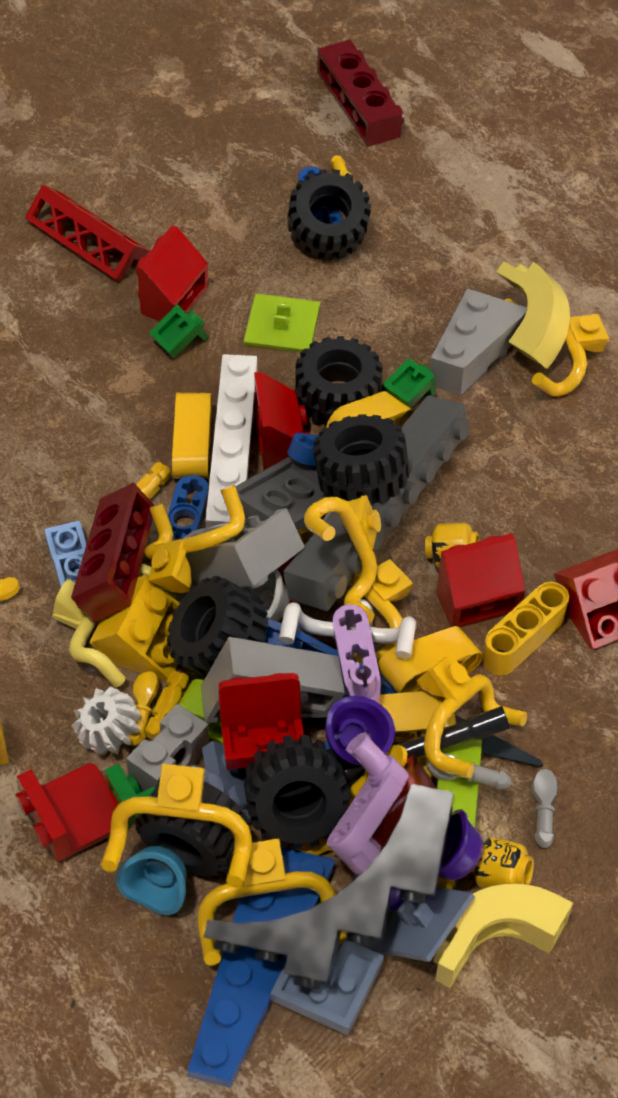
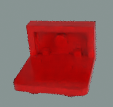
M275 673L267 676L233 678L221 681L218 684L226 770L246 768L249 762L255 763L254 754L259 749L266 752L268 750L266 743L272 740L279 744L284 742L283 736L292 735V740H299L300 735H304L301 720L300 680L298 674Z
M85 764L42 786L32 769L17 776L20 792L15 794L17 803L24 816L29 814L32 816L35 825L32 827L37 840L42 848L49 847L57 862L110 836L112 814L119 803L95 764Z

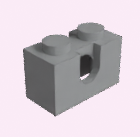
M178 703L161 720V732L150 742L144 739L126 758L128 775L132 774L142 792L157 785L161 776L162 764L176 765L173 757L179 749L184 747L185 754L177 765L190 767L202 758V747L209 743L208 724Z

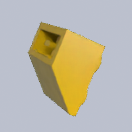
M144 575L137 579L131 605L101 619L89 643L105 654L116 666L141 674L146 671L155 672L158 679L167 681L169 674L175 671L178 665L169 654L170 647L167 645V637L170 634L168 627L173 618L172 614L180 603L161 586L149 582V576Z

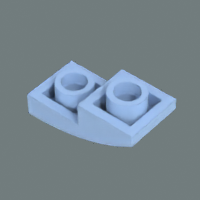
M80 521L44 529L60 588L67 579L76 582L86 548V540Z

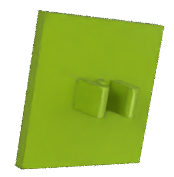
M255 293L243 345L300 353L304 348L310 349L319 314L320 302Z

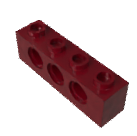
M351 39L317 48V73L366 146L370 147L400 138L402 124L405 120L403 110L399 105L395 104L386 86L383 87L375 69L369 67L363 52L355 47Z
M134 482L99 500L73 588L71 599L94 622L129 607L132 602L153 521L149 508L155 506Z

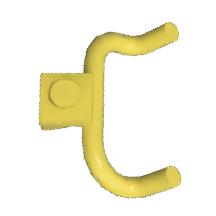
M141 564L138 577L149 576L152 567ZM67 579L55 599L52 618L76 629L69 644V653L77 662L92 664L106 677L113 687H119L125 682L126 677L115 664L102 652L93 648H84L99 621L94 622L83 610L77 607L76 603L71 599L75 582ZM163 588V589H164L166 592H168L173 598L176 597V595H177L176 592H172V591H169V590Z

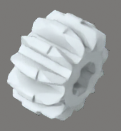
M111 686L105 692L96 688L94 697L91 699L83 697L85 705L81 709L74 710L78 720L72 724L75 733L78 734L77 738L80 739L79 742L86 749H91L96 754L102 756L108 751L118 754L120 745L123 743L131 745L129 737L131 734L140 732L136 722L142 718L134 704V700L128 694H124Z

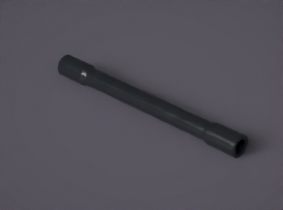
M500 706L471 716L463 722L444 728L440 750L470 740H479L510 729L503 707ZM425 735L397 744L406 748L408 754L407 762L426 756L424 750ZM347 762L342 763L347 783L358 780L363 776L365 771L363 766L352 765ZM306 781L292 782L282 787L277 792V797L286 802L303 801L309 798L317 790L318 786Z

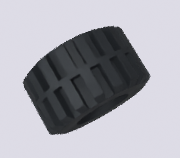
M326 169L319 170V175L315 176L311 172L306 175V181L301 179L296 184V190L293 189L290 196L287 227L288 232H292L291 239L294 244L300 242L299 249L305 253L309 250L311 251V257L316 259L318 255H324V260H331L332 255H336L338 259L345 257L346 251L352 254L356 251L357 244L361 245L364 241L370 218L371 204L368 203V192H362V183L360 181L354 183L352 175L347 173L345 176L340 175V170L333 169V173H327ZM331 206L339 209L346 219L336 224H327L317 220L311 212L318 207Z
M337 336V339H331L330 337L322 338L320 343L317 341L312 342L310 349L304 348L300 353V358H297L295 391L298 405H305L306 418L312 417L313 423L317 425L324 423L326 427L329 418L339 407L380 393L383 367L382 362H379V356L376 351L370 352L371 347L366 343L361 345L359 340L354 338L346 340L344 336ZM334 381H341V382H346V383H332V382H334Z
M358 414L355 417L347 416L341 421L330 423L329 428H323L319 432V437H316L313 442L318 484L325 497H338L350 501L367 495L371 506H373L374 503L379 502L381 504L388 501V497H395L400 493V489L405 488L407 485V478H409L410 472L405 434L402 433V428L399 425H394L393 420L389 418L381 419L379 415L366 416V414Z
M213 576L211 579L208 577L202 579L199 585H193L188 594H184L180 604L172 614L173 618L168 627L170 634L167 637L170 656L174 658L177 664L206 678L228 637L265 642L266 635L264 634L268 628V620L265 618L268 612L266 607L263 606L264 602L256 595L225 578Z
M292 735L283 736L284 742L277 744L275 740L266 743L268 750L264 752L259 749L254 754L255 763L249 762L247 765V777H244V790L248 815L251 817V823L255 830H261V836L265 840L279 839L280 847L285 848L287 843L292 844L293 849H302V844L310 843V846L314 847L319 845L318 839L324 837L328 840L333 828L336 827L350 806L348 800L351 798L344 768L341 761H338V757L332 748L326 749L325 742L317 739L314 743H311L309 736L300 735L299 740H292ZM306 781L318 786L317 790L303 801L286 802L276 797L277 792L282 787L292 782Z
M160 780L158 781L157 785L152 791L150 797L158 798ZM206 782L203 783L202 803L229 808L239 814L250 828L246 814L236 802L216 787ZM139 814L135 821L136 832L147 847L160 846L171 850L184 862L188 873L215 877L222 876L227 872L233 858L235 838L231 830L224 825L212 821L153 814Z

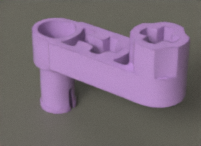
M354 604L341 606L333 616V629L346 694L348 696L367 697L380 703L381 679L367 614L360 606ZM348 627H355L354 630H347ZM360 653V656L363 658V669L361 670L359 662L355 663L352 660V654Z
M366 732L355 736L348 744L346 751L369 773L368 779L327 840L328 847L357 875L363 874L381 852V846L372 835L402 791L409 777L408 772L392 755L386 756L369 738Z

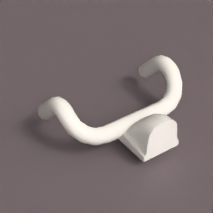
M363 599L359 600V602H361L363 605H365L373 611V608L368 601ZM294 602L286 606L279 635L281 643L293 644L297 628L309 634L332 637L334 639L333 622L316 620L306 616L298 603ZM407 616L403 618L400 626L397 628L373 627V621L369 623L374 643H397L396 656L402 659L411 657L414 634L417 627L416 620L413 617ZM348 627V628H347V630H354V629H355V627Z

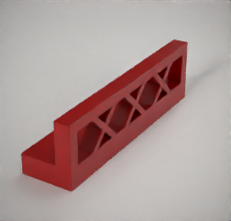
M43 184L25 216L26 220L118 281L123 280L134 259L139 261L150 252V250L61 191ZM45 202L51 205L53 218L42 221L37 217ZM73 219L76 233L64 236L62 222ZM95 234L97 235L99 249L88 252L84 237ZM119 250L124 255L115 270L110 267L108 253Z

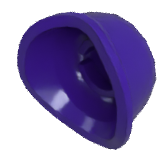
M363 696L344 697L335 702L328 711L325 722L326 739L329 748H332L338 758L349 764L362 766L346 751L350 741L358 734L366 732L369 738L386 754L394 740V721L387 709L375 700Z
M462 809L454 811L451 815L440 877L449 881L461 879L469 874L477 865L483 853V838L468 821V816Z

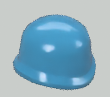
M160 846L146 847L124 861L116 873L115 880L120 893L125 898L155 913L172 915L179 911L184 903L187 869L181 858L169 849Z

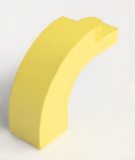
M503 261L496 272L512 287L526 294L528 301L525 317L508 342L524 356L548 369L560 352L568 333L570 307L567 296L562 287L536 263L533 262L528 269L520 263L514 267Z
M526 884L495 885L473 893L474 899L434 957L433 962L438 964L435 981L451 988L473 950L484 941L495 937H515L550 954L568 922L573 903L549 890Z

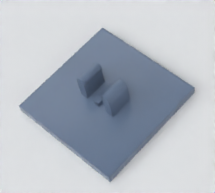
M437 888L436 898L426 897L424 904L411 903L404 900L398 910L394 911L387 921L384 940L374 939L370 949L375 952L430 962L475 896L471 892Z

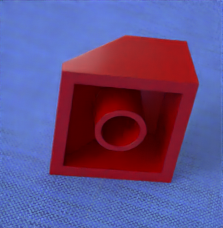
M254 372L255 424L264 471L289 457L287 451L294 434H310V432H303L302 426L307 425L305 405H298L296 391L263 372Z

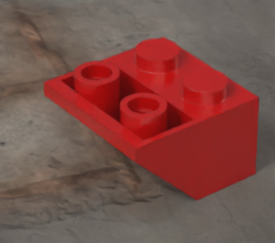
M171 225L163 236L161 235L157 238L154 247L146 257L143 256L136 266L141 314L159 322L176 305L188 313L209 286L208 262L182 231L174 225Z
M513 533L502 536H490L483 541L467 545H455L448 550L441 551L436 595L450 627L458 626L461 628L506 616L524 600L525 586Z
M618 549L554 573L556 582L563 585L569 593L566 613L588 647L595 649L618 640Z

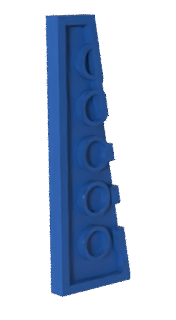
M280 847L285 873L296 871L313 872L323 876L328 882L330 881L335 868V859ZM296 888L241 897L232 923L262 922L284 918L313 908L319 904L320 897L314 890L309 888ZM240 946L239 954L223 952L188 1067L189 1078L231 1088L254 1040L256 1030L263 1021L271 1004L270 993L288 956L282 955L281 962L276 963L255 958L256 949Z

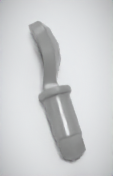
M443 753L446 756L456 758L455 756ZM428 760L426 762V767L430 774L440 780L451 781L461 777L440 771L431 765ZM472 762L474 764V772L470 779L467 778V782L474 781L496 787V789L500 790L510 786L511 777L505 771H496L477 766L476 763Z
M548 769L540 770L534 776L531 784L532 795L539 803L535 807L537 823L534 836L536 843L542 848H548L554 840L552 832L555 808L551 806V802L556 797L558 788L555 775Z

